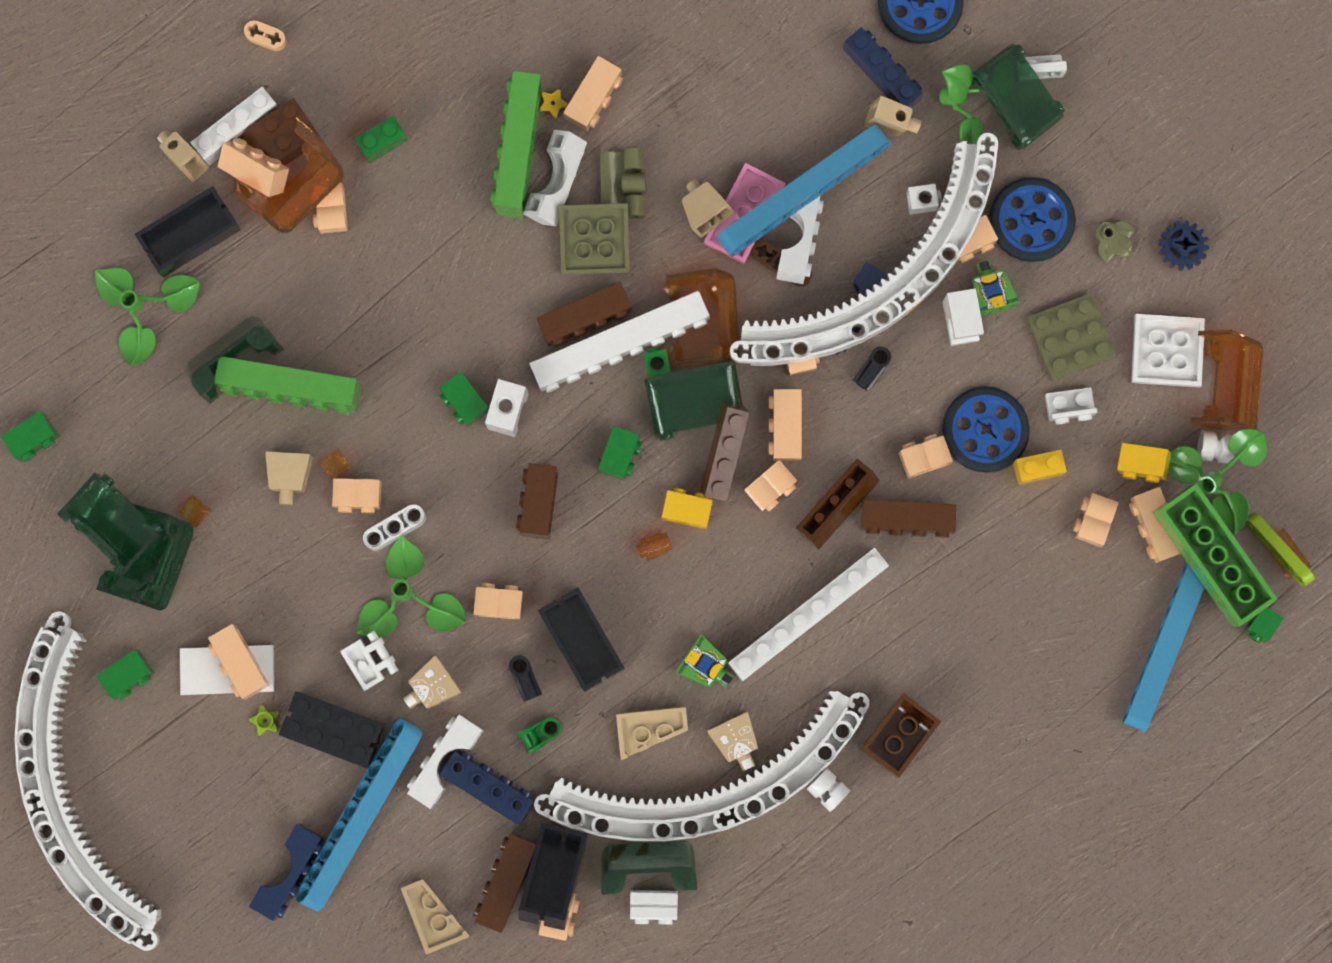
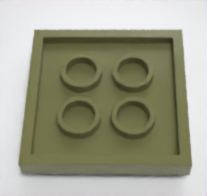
M628 203L559 205L561 274L630 272Z
M1091 293L1026 318L1051 382L1117 357Z

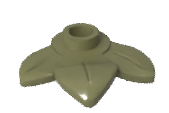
M1108 221L1100 223L1095 230V236L1099 241L1097 250L1100 257L1105 262H1110L1114 254L1120 257L1132 256L1133 245L1129 238L1135 234V228L1125 221H1119L1114 224ZM1106 229L1110 231L1109 237L1105 235Z

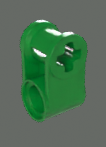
M549 717L522 730L516 735L518 738L521 737L527 748L526 753L529 755L561 735L563 725L559 719ZM550 721L555 722L558 727L557 732L553 735L548 734L545 729L546 724Z

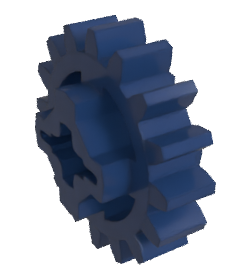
M1188 220L1182 226L1179 221H1176L1174 228L1169 225L1166 228L1167 232H1163L1160 235L1164 240L1158 242V245L1163 247L1159 254H1165L1166 257L1163 262L1170 261V268L1178 265L1179 271H1182L1184 266L1191 270L1193 264L1199 266L1201 264L1200 259L1204 260L1207 257L1203 251L1209 249L1208 245H1204L1209 238L1202 237L1201 234L1204 232V229L1196 230L1197 223L1191 227ZM1180 232L1178 238L1170 239L1173 234ZM1181 242H1184V246H1187L1185 250L1182 245H1179ZM1197 252L1195 257L1187 260L1189 253Z

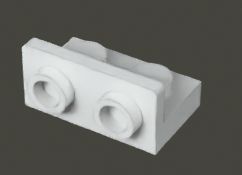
M1060 54L1020 57L1016 59L1018 81L1062 78L1067 71L1066 61H1062Z
M1091 387L1045 394L1049 422L1055 421L1056 425L1069 423V419L1078 418V421L1091 420L1092 416L1098 413L1097 408L1094 407Z

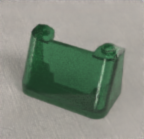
M1011 43L972 71L973 80L971 85L981 86L978 91L980 94L983 93L1008 128L1007 133L1009 135L1014 134L1013 140H1011L1017 150H1021L1029 146L1063 119L1065 109L1058 100L1055 101L1030 66L1024 57L1026 56L1024 49L1019 44Z
M252 316L245 319L188 362L186 371L193 387L210 404L219 398L217 385H215L218 359L221 357L235 358L250 346L255 348L258 353L268 351L274 356L284 350L260 318Z
M734 361L652 376L644 380L655 439L660 438V441L673 439L674 434H677L679 431L717 424L722 402L743 406Z
M94 473L57 515L65 522L70 519V522L75 526L74 528L85 534L111 560L110 563L115 566L114 570L121 577L135 579L164 537L162 533L164 529L156 521L153 520L151 522L114 486L115 481L109 475L104 473L102 476Z
M127 502L122 513L124 525L130 527L116 571H105L99 578L96 590L162 611L171 600L193 537L194 528L191 523L177 517Z
M686 841L607 846L601 855L602 895L619 893L625 885L626 874L672 872L674 885L678 889L697 890L694 847Z

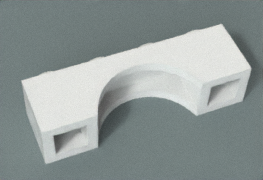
M261 87L190 143L207 165L210 166L220 158L223 142L238 138L251 125L277 109L278 106L266 90Z
M553 131L546 150L552 160L553 172L551 180L542 191L530 193L523 212L524 215L542 225L557 226L559 221V205H565L587 145L586 141L569 131Z
M820 196L790 217L800 226L803 237L795 246L782 250L776 279L803 284L805 277H810L812 264L808 263L809 256H814L816 243L812 242L813 235H818L820 222L816 221L817 214H822L824 201L820 200Z
M458 715L457 718L453 716L446 726L448 732L444 738L440 736L433 746L436 749L431 757L427 756L420 765V768L423 769L418 777L414 775L407 785V788L410 789L407 794L430 809L434 808L445 791L439 777V768L443 758L451 751L457 749L471 750L484 731L461 715Z

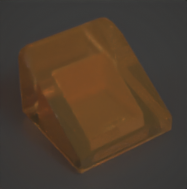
M338 449L320 463L332 480L338 479L352 468Z
M191 495L179 511V514L197 528L212 511L197 497Z

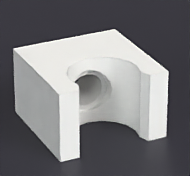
M976 288L947 293L943 300V308L950 346L978 342L980 340L979 335H983L984 330Z
M498 379L485 421L488 430L516 437L520 413L524 402L528 398V391L525 386ZM505 401L512 403V409L509 412L500 410V405Z

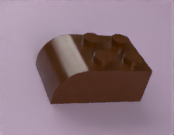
M294 98L251 125L240 137V139L245 140L253 148L262 150L265 155L278 159L284 166L322 142L319 134Z
M903 693L859 750L896 778H899L941 721Z

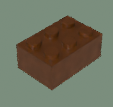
M529 463L528 469L524 468L522 482H524L526 487L525 492L521 491L519 505H521L523 510L522 515L518 514L516 528H518L522 537L550 540L558 480L557 466Z

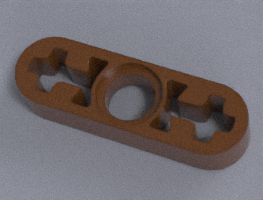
M759 241L752 248V257L756 262L777 274L778 269L775 266V261L781 257L782 251L766 241ZM757 248H767L766 253L770 256H772L773 252L776 253V255L772 258L771 264L767 263L769 261V257L765 255H762V257H758V251L756 250ZM810 272V277H806V280L804 279L803 284L791 283L798 287H804L810 282L812 273Z

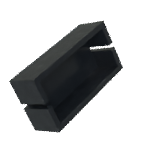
M212 186L134 235L148 254L147 256L157 272L162 277H165L241 229L217 190Z
M579 587L560 597L563 604L559 605L555 600L539 609L538 612L583 691L587 692L603 683L602 677L605 676L608 680L624 671L625 668Z
M295 691L288 709L292 714L291 716L286 715L279 736L368 768L377 749L370 747L371 742L379 744L386 724Z
M541 823L518 910V920L538 925L541 920L544 921V926L565 931L587 845V833L567 829L564 842L561 841L562 827Z

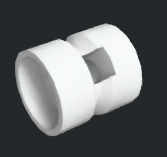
M1202 430L1197 446V451L1202 456V460L1212 461L1216 458L1218 463L1226 464L1231 461L1235 454L1228 449V443L1234 434L1221 433L1217 436L1216 432Z
M828 768L806 788L815 798H821V804L829 812L851 791L842 781L837 782L836 776Z

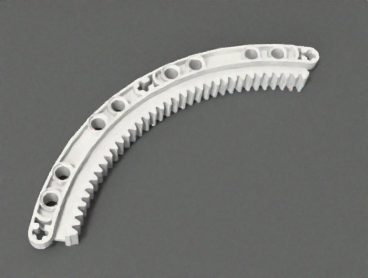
M984 133L978 138L977 144H967V141L956 144L950 180L935 219H933L927 233L923 235L922 240L918 242L917 247L912 250L911 255L908 254L905 262L902 261L899 268L896 267L893 274L889 273L886 280L881 279L879 286L873 285L872 291L867 289L865 297L859 294L857 301L851 298L849 305L843 302L841 310L834 306L833 313L826 309L825 316L817 312L816 319L809 314L807 321L800 316L799 323H796L794 318H791L788 325L785 319H782L779 326L776 320H773L771 326L768 325L767 321H764L762 326H759L758 321H755L753 326H750L749 321L746 320L744 326H742L741 341H736L731 345V359L737 363L751 364V366H774L804 362L832 355L863 343L885 331L913 311L938 287L953 268L976 229L985 208L994 177L998 150V139L991 133ZM985 139H988L989 143L993 144L990 146L988 153H984L985 145H981ZM984 173L988 180L985 182L979 181L976 175ZM977 199L981 206L977 208L972 207L969 200ZM950 251L953 253L954 259L946 260L942 253ZM933 272L936 274L937 280L934 282L928 281L925 274ZM905 296L907 298L913 297L912 303L908 301L901 308L900 304L903 303ZM878 314H885L888 322L879 323L876 320V316ZM852 328H862L864 335L860 337L853 335ZM797 345H803L807 352L803 355H798L795 353L794 348ZM738 346H742L743 351H748L749 346H751V359H748V354H743L742 358H739L737 353L733 351L738 350ZM775 348L778 350L779 356L777 358H770L766 353L767 350Z
M54 612L49 617L45 627L40 628L35 638L22 676L16 707V769L23 804L34 835L48 863L65 888L92 917L111 933L128 944H133L141 950L149 951L156 948L160 941L158 933L153 929L157 921H160L162 917V909L159 908L153 911V904L145 906L146 899L138 900V893L130 895L131 887L123 889L124 881L116 883L119 876H110L113 871L111 868L104 870L107 864L106 861L98 862L101 855H93L96 850L95 847L88 848L91 840H83L87 834L86 831L79 832V829L83 826L82 823L75 824L79 816L71 815L75 807H68L72 798H65V795L70 791L69 789H63L67 781L61 780V777L66 773L59 771V768L64 766V763L58 762V759L63 757V754L57 752L58 749L62 748V745L56 743L57 740L62 738L61 735L56 734V731L62 729V726L57 725V722L63 720V717L59 716L58 713L64 711V708L60 707L59 703L66 701L60 696L67 693V690L62 688L63 685L70 683L65 679V676H72L68 667H75L71 659H78L79 656L75 653V650H82L79 642H86L87 640L82 633L70 628L72 623L67 613ZM63 616L62 621L65 622V625L57 628V631L61 632L60 635L57 632L50 631V627L56 628L57 623L54 622L55 619ZM43 646H47L49 649V654L45 658L40 656V649ZM37 672L40 675V681L34 685L31 682V677ZM27 733H30L33 738L29 746L25 745L23 741ZM29 761H32L34 764V771L31 774L27 773L25 769ZM36 796H39L40 801H38L37 804H33L32 799H35ZM39 808H44L45 811H38V810H39ZM46 825L52 828V834L48 838L43 834V828ZM58 850H62L65 854V858L61 863L55 858ZM96 897L100 898L103 903L100 910H96L93 907V901ZM117 916H121L124 920V925L121 929L117 928L114 924V919ZM140 933L143 936L151 934V940L154 942L145 946L144 939L138 938L136 941L134 938L138 937Z
M829 691L828 695L831 697V700L825 699L823 701L827 707H820L818 709L822 715L815 714L813 716L816 723H808L811 730H802L805 737L798 735L796 737L798 744L790 743L791 751L784 748L785 756L777 754L778 762L769 760L770 768L762 765V773L754 770V778L747 774L746 782L740 778L737 779L738 786H735L732 782L729 783V790L721 786V793L712 789V796H709L705 791L703 792V798L695 794L693 801L687 795L685 802H682L680 797H677L676 803H673L671 798H668L666 804H663L662 799H658L657 805H654L652 799H649L648 804L645 805L642 798L638 804L635 803L634 798H631L630 802L626 803L625 797H622L620 802H617L616 795H613L611 800H608L606 793L599 798V792L595 791L591 796L589 788L582 793L580 785L573 789V782H569L565 786V779L561 778L558 782H555L550 795L541 794L535 799L534 808L539 814L569 828L601 837L628 841H671L695 838L728 830L779 806L811 783L835 759L853 736L869 707V699L864 693L860 692L851 695L849 698L838 691ZM862 697V702L865 706L864 708L859 707L857 710L861 714L860 717L853 711H847L848 707L854 709L853 699ZM845 725L848 728V735L845 738L837 736V726ZM823 746L831 750V756L827 760L821 759L818 754L819 749ZM776 786L782 787L785 791L784 797L780 800H776L772 796V790ZM548 798L551 806H554L555 802L559 803L553 810V816H550V809L540 810L541 805L538 804L540 800L544 801ZM751 800H757L760 803L761 808L758 813L752 814L748 811L747 806ZM734 808V815L740 820L736 823L734 819L727 820V825L723 826L722 823H717L716 819L720 818V813H724L725 816L731 815L729 809ZM572 811H578L581 814L582 819L579 824L570 823L568 817ZM598 819L608 821L609 827L607 831L599 832L596 829L595 824ZM692 820L697 823L698 829L694 834H688L684 830V825L687 821ZM663 823L669 826L670 833L668 836H658L656 828L659 824Z

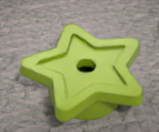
M263 705L260 706L258 714L249 719L251 723L256 725L258 736H261L267 730L277 731L275 720L279 712H268Z

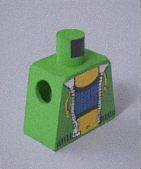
M990 261L976 264L979 276L972 278L970 286L971 289L976 288L981 317L1017 307L1019 299L1005 271L993 272Z
M702 635L699 636L676 670L677 674L708 688L712 686L714 681L727 688L734 678L733 675L723 669L728 660Z

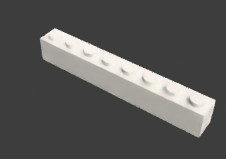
M696 291L529 364L541 391L552 392L559 388L558 384L565 381L568 384L579 380L581 378L580 375L586 372L589 374L596 373L602 369L601 366L610 363V365L617 364L623 360L622 357L631 354V356L638 355L644 351L643 348L652 345V347L659 346L665 342L664 339L673 336V338L680 337L686 333L685 330L694 327V329L701 328L707 324L706 321L710 320V316L699 291Z
M873 548L728 662V665L743 682L888 568L889 565L876 548Z

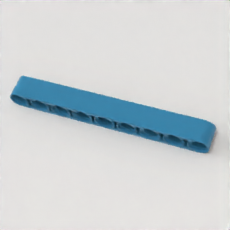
M877 124L871 126L719 233L717 240L731 257L737 255L881 154L890 146L891 141Z
M1187 561L1123 717L1122 723L1143 732L1147 730L1204 590L1203 584Z
M402 718L393 724L296 893V901L314 911H320L325 906L422 737L421 728Z

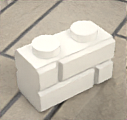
M630 891V919H635V924H649V920H658V924L668 925L672 924L673 920H677L678 891Z

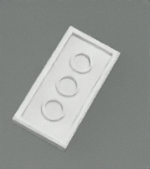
M274 645L248 646L270 685L260 692H275ZM209 647L180 648V695L234 693L230 686L233 684L229 676H224L219 667L222 662L218 656H213Z

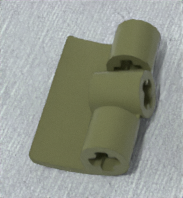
M627 148L624 149V152L600 151L601 204L628 203V219L645 218V193L647 185L646 173H644V149Z

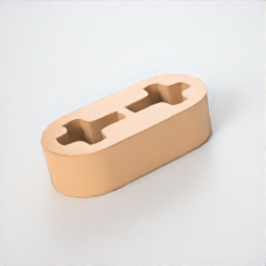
M255 20L248 22L244 27L246 38L254 44L272 51H281L286 46L287 41L284 33L275 27ZM258 27L259 32L262 33L263 36L255 34L254 37H252L250 30H255V28ZM279 35L281 42H276L275 45H273L271 39L267 38L268 36L275 38Z

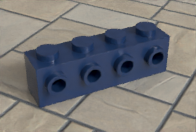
M862 27L859 28L844 42L843 50L888 99L912 108L921 100L923 94L921 91L922 87L916 80H910L906 75L905 68L899 63L896 64L891 59L890 52L875 42L876 38L869 30L865 31Z
M463 750L460 753L454 751L440 776L515 824L520 825L535 802L531 799L533 794L523 788H520L519 791L511 786L513 784L511 780L503 775L500 778L491 774L493 769L484 763H481L480 766L472 762L474 757Z

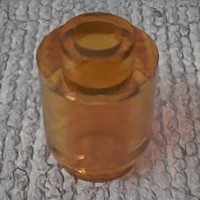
M660 532L639 539L640 544L636 545L640 557H645L647 561L668 554L667 551L672 550L667 533L661 534Z

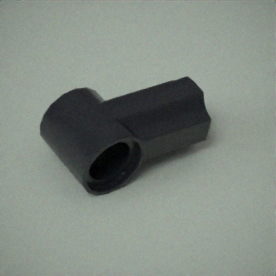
M876 347L852 381L869 392L889 365L891 360L890 351L885 347ZM882 352L886 355L887 361L879 364L875 361L874 355Z
M524 656L512 658L509 669L523 702L542 695L528 659ZM518 659H522L526 663V670L522 673H517L513 669V663Z

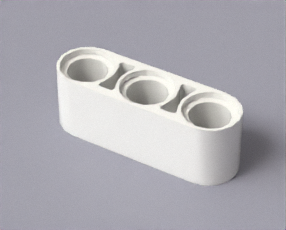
M409 505L365 531L363 542L369 549L378 551L423 525L426 520V514L420 506ZM418 510L421 514L420 519L415 522L410 521V512ZM392 522H399L400 530L395 534L390 533V524ZM374 533L379 534L380 542L377 545H370L369 537Z

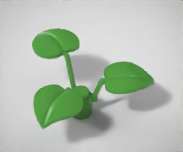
M1000 60L994 65L991 73L993 85L990 87L969 89L973 75L971 68L967 65H954L942 71L947 86H944L940 91V102L944 105H952L953 110L967 116L960 125V142L967 141V144H977L978 138L983 134V125L980 118H973L971 113L960 107L965 104L967 93L995 90L996 98L1002 99L1011 92L1014 85V69L1011 62L1007 60Z
M122 268L95 270L96 286L101 298L111 306L122 305L130 310L129 314L132 315L137 324V328L128 327L119 337V349L130 366H136L147 360L156 346L154 331L149 328L142 329V324L136 315V312L143 307L144 300H167V306L171 310L184 312L193 306L200 288V282L197 279L187 275H176L168 278L162 284L161 290L165 295L164 297L139 295L132 291L134 280L131 273Z
M1254 428L1240 430L1230 438L1228 449L1236 456L1219 472L1210 471L1204 475V470L1200 468L1203 463L1202 456L1193 447L1181 446L1170 452L1171 458L1168 472L1175 479L1185 484H1193L1199 480L1198 486L1204 494H1223L1213 500L1212 506L1234 535L1244 527L1248 520L1250 512L1248 500L1240 492H1233L1229 495L1226 490H1219L1218 488L1222 484L1221 475L1238 459L1244 465L1250 467L1259 465L1267 455L1266 435L1263 431Z
M401 536L390 549L386 560V570L390 577L399 579L391 586V592L394 595L391 598V607L389 608L388 604L382 600L368 602L360 613L356 632L367 637V634L375 630L379 638L391 634L398 624V618L392 613L397 600L405 602L413 598L430 608L426 614V620L428 625L438 632L451 631L463 625L466 621V614L461 603L452 595L445 593L437 594L433 598L432 604H429L413 593L412 587L407 582V576L414 577L421 572L424 567V557L415 545Z

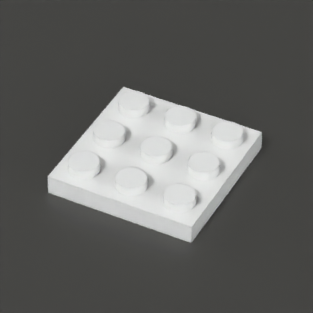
M1135 314L1131 383L1200 388L1202 386L1205 318Z

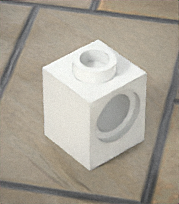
M936 184L908 187L906 194L910 215L937 211L939 204L942 203L941 192L936 190ZM926 194L930 197L931 202L922 203L919 200V196Z

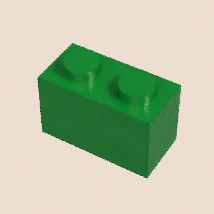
M394 115L355 138L369 164L408 141L406 134Z
M462 372L439 387L442 392L439 397L447 407L450 404L456 411L453 415L460 425L465 423L469 427L488 413V406Z
M38 411L1 436L14 458L20 462L30 461L36 456L37 451L53 446L56 443L55 440L60 437L47 416L41 411Z
M613 426L598 471L625 481L626 476L631 477L635 466L634 463H631L634 454L639 455L643 442L639 441L640 435Z
M134 649L96 677L111 699H120L121 701L132 694L131 689L137 685L142 687L151 681L150 676L155 672L142 653Z

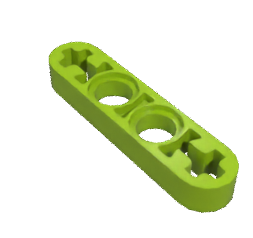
M1253 513L1248 517L1246 522L1248 528L1300 585L1306 587L1315 580L1309 568L1259 514Z

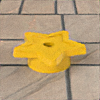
M559 89L552 94L546 92L541 94L544 102L539 108L540 112H549L554 118H557L559 111L568 106V103L561 99V90Z

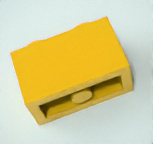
M1122 443L1117 470L1120 474H1123V478L1136 480L1138 476L1145 477L1146 481L1152 483H1159L1160 480L1166 481L1171 453L1168 449Z
M1062 449L1016 459L1013 463L1018 485L1062 476L1067 472Z
M673 488L672 491L667 490L662 520L707 529L713 500L708 499L709 497H705L702 493H695V496L687 495L686 490Z

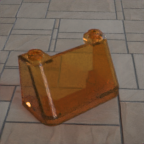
M713 268L666 275V283L664 285L666 295L672 300H678L699 291L710 316V320L706 321L707 324L698 329L691 327L685 330L686 333L677 337V344L672 345L668 351L670 366L692 367L737 364L730 357L731 345L738 341L736 285L732 274ZM739 346L738 350L733 351L734 353H737V357H739Z

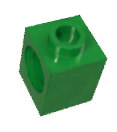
M661 347L648 349V353L643 355L649 384L671 380L672 375L666 349L661 350ZM655 359H659L664 363V366L659 370L651 367V362Z
M1265 608L1249 621L1244 630L1249 633L1248 637L1257 643L1261 641L1263 643L1269 642L1284 618L1269 608Z

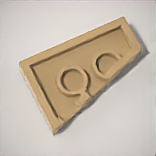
M686 706L616 713L621 760L688 731Z
M423 879L400 888L426 955L470 937Z

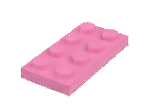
M745 163L725 200L735 210L736 214L710 231L703 244L745 264L756 241L737 255L731 257L719 243L717 236L729 225L784 188L786 183Z

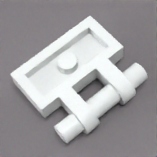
M375 630L367 634L371 642L369 645L365 646L360 638L340 651L364 691L385 679L381 672L382 669L387 668L390 674L398 671L394 663L396 660L393 655H389L383 645L385 643L382 637H378ZM373 650L377 651L382 660L377 664L370 654Z

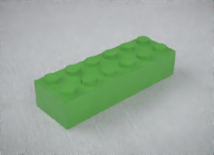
M513 71L512 78H508L507 81L509 100H505L503 111L506 122H502L500 130L503 145L499 144L497 151L500 166L495 167L494 180H496L495 185L497 187L492 189L491 192L492 208H495L497 215L524 218L523 212L527 201L543 88L540 74Z
M219 356L214 384L226 395L237 396L238 393L247 395L246 398L260 400V397H265L269 399V402L283 404L284 400L292 403V406L305 408V405L308 404L320 411H328V408L337 410V413L350 415L351 412L357 413L362 385L355 378Z
M1197 483L1188 486L1152 512L1232 627L1242 626L1278 600Z

